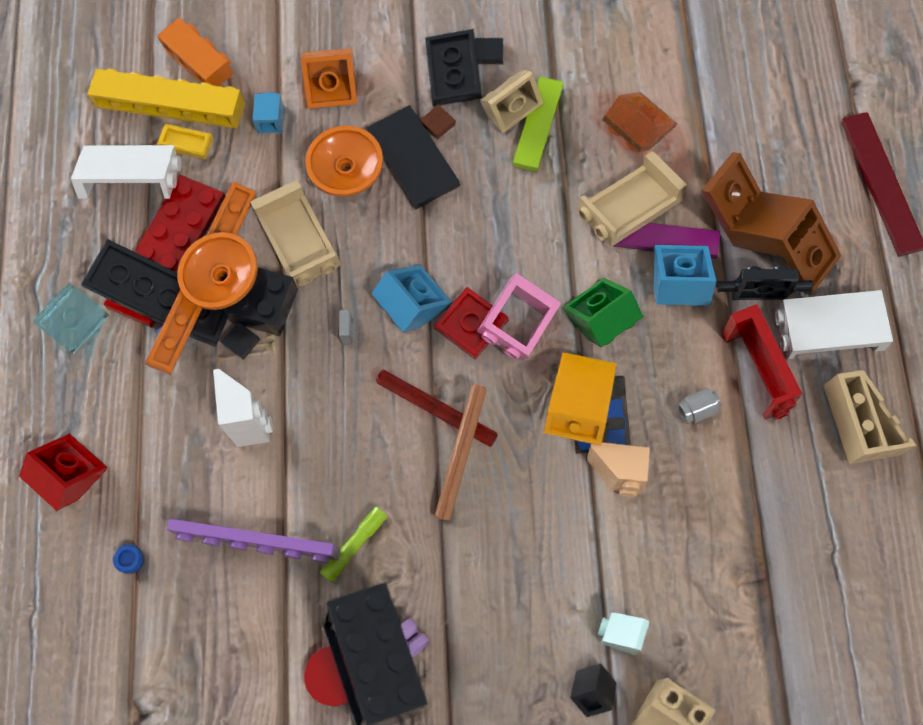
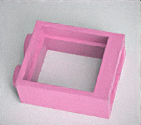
M516 273L509 279L477 332L482 334V339L491 345L497 344L503 348L504 353L511 359L522 361L532 352L561 302ZM511 293L544 314L525 346L492 324Z

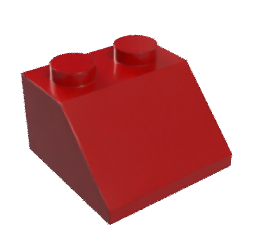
M69 433L27 452L19 477L52 508L59 511L78 501L105 473L107 466Z

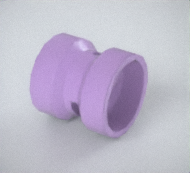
M409 618L401 626L413 658L428 645L430 639L425 633H420L417 629V623L412 618Z

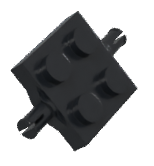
M751 266L742 269L738 278L734 281L717 282V292H732V300H785L796 291L812 292L813 290L812 280H799L798 269H789L787 266H778L773 269H761L757 266Z

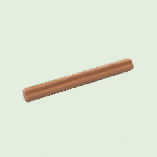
M478 384L471 386L435 512V517L441 520L449 521L451 518L487 390L484 386Z

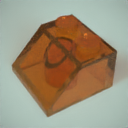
M641 92L619 95L602 119L608 125L609 131L627 141L626 145L635 152L650 150L677 125L672 118Z

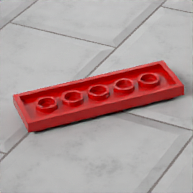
M179 175L176 188L172 189L170 199L164 200L134 252L178 272L179 263L186 250L198 239L204 237L226 196L225 193ZM106 299L103 304L107 309L152 328L155 321L109 299Z

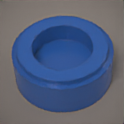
M130 544L119 547L113 556L115 568L124 574L136 573L144 563L143 552L138 547Z

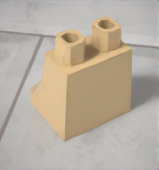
M668 678L660 679L655 682L631 725H708L716 710Z

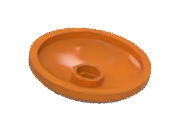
M337 126L322 132L310 144L305 160L306 170L312 183L322 192L338 197L353 196L367 190L376 182L383 167V154L378 141L366 130L355 126ZM344 168H351L349 171H343Z
M226 232L209 234L194 242L182 256L177 272L178 284L183 295L200 308L209 310L227 308L240 301L250 291L256 280L258 262L254 250L238 235ZM227 275V278L221 281L222 277Z

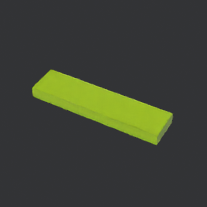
M541 76L539 77L537 87L543 104L527 115L513 160V167L538 172L564 87V82Z

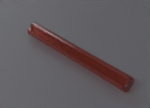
M386 370L380 371L376 378L377 384L453 427L460 428L463 413ZM478 422L473 438L491 447L497 440V432Z

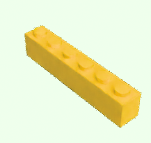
M96 69L88 91V96L96 108L235 129L239 127L245 106L241 91L231 86L218 87L209 83L198 84L183 79L171 80L161 76H143L136 72L123 73L114 69Z

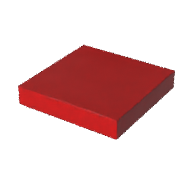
M466 287L433 327L437 332L476 360L489 345V343L482 339V334L477 332L493 305ZM500 311L492 324L502 329L509 321V317Z

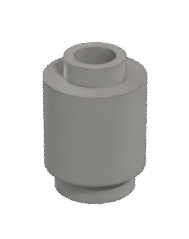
M708 388L683 398L682 402L677 404L679 414L685 424L691 422L696 424L719 413V407L722 406L718 394L715 391L711 392Z

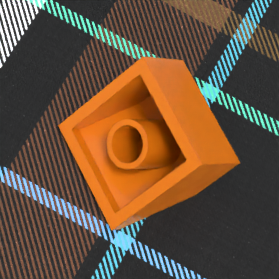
M353 48L303 52L300 59L308 109L357 104Z

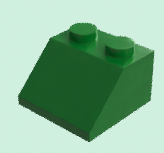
M602 278L562 307L587 340L599 347L610 344L615 337L623 331L632 328L638 320L644 317L632 291L606 278Z

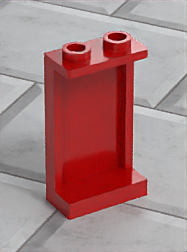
M758 304L732 313L722 335L726 343L740 337L742 338L773 400L762 414L764 419L773 417L774 420H778L789 415V410L797 406L796 402L803 393Z

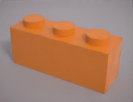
M180 17L157 35L163 49L200 84L209 83L219 87L233 75L229 66L231 61L222 51L218 53L207 37L202 38L191 23L186 24Z

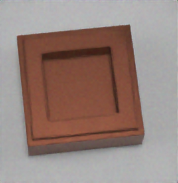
M440 105L434 107L420 119L425 129L437 140L456 125V120Z

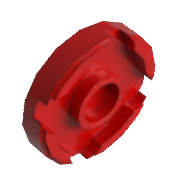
M330 647L321 648L311 656L306 665L304 674L306 689L314 700L323 705L337 707L347 704L348 702Z

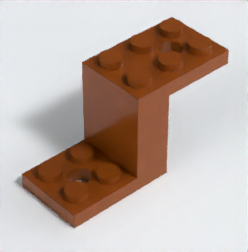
M732 152L701 190L732 245L784 257L790 269H798L799 280L813 281L812 292L803 291V293L812 295L841 257L814 201L761 192L741 153Z

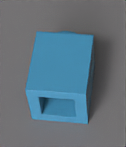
M265 92L263 94H255L253 122L257 132L283 133L284 104L280 93Z

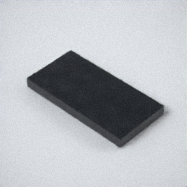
M410 105L366 127V131L378 141L383 159L415 210L460 186V181Z
M109 239L104 243L81 283L82 287L161 325L164 324L180 291L177 272Z

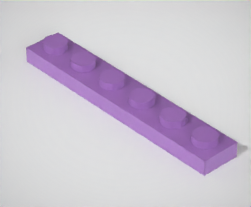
M169 519L167 527L168 531L176 535L175 539L184 542H192L193 538L203 539L202 543L218 547L220 542L229 543V548L246 551L247 546L257 548L256 552L273 555L274 551L284 552L283 556L292 559H301V555L312 556V561L328 564L329 559L338 561L340 548L332 543Z

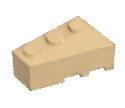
M864 370L837 374L823 385L849 465L899 456L917 446L912 438L908 439L898 425L900 421L896 415L892 416L882 403L883 397Z

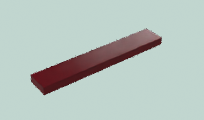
M868 112L843 118L841 124L897 256L901 257L923 251V238Z

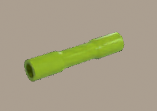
M375 506L360 523L355 533L340 549L338 561L330 559L328 564L319 573L333 583L349 564L350 559L366 540L378 530L388 516Z

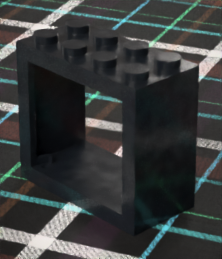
M383 582L327 601L322 625L354 724L393 725L415 717L428 705V701L387 583Z

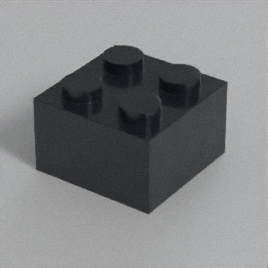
M258 268L256 280L250 291L237 303L224 308V313L231 323L237 324L239 322L245 327L281 336L298 288L293 277Z

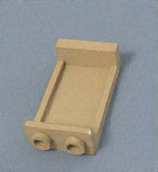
M652 151L645 155L643 166L590 199L585 195L580 197L578 215L584 223H588L594 229L595 234L600 240L605 241L612 247L682 202L687 184Z
M298 180L251 201V205L287 276L293 277L297 287L308 285L314 278L322 274H330L337 267L341 266L338 255L332 248Z

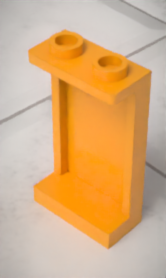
M563 352L548 408L544 433L601 446L617 363Z

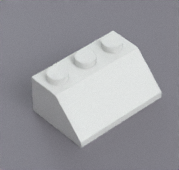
M220 369L213 370L218 425L237 447L270 442L269 433H273V422L271 416H267L266 409H262L260 400H256L248 389Z

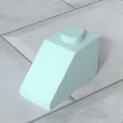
M612 612L608 619H602L598 635L603 636L601 644L635 656L641 651L650 621Z

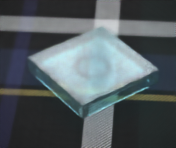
M68 283L37 315L33 322L71 354H74L108 318L109 314L71 283Z

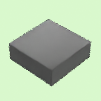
M339 310V336L343 345H352L353 318L349 310Z

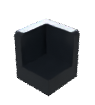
M601 663L576 671L570 698L586 718L612 711L617 683Z

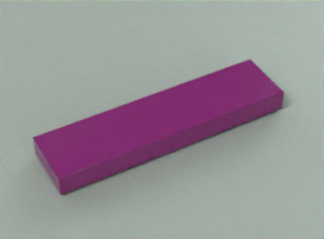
M648 223L612 247L654 251L655 245L708 246L711 258L717 259L720 231Z

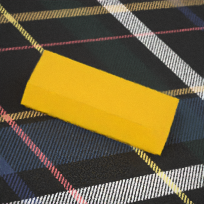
M165 123L157 145H174L175 151L178 154L206 160L214 137L210 133Z

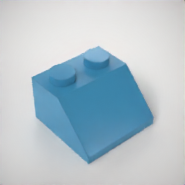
M655 245L653 287L656 304L710 306L716 278L709 247Z
M421 265L387 271L372 292L379 305L385 309L402 332L421 328L452 304V301Z

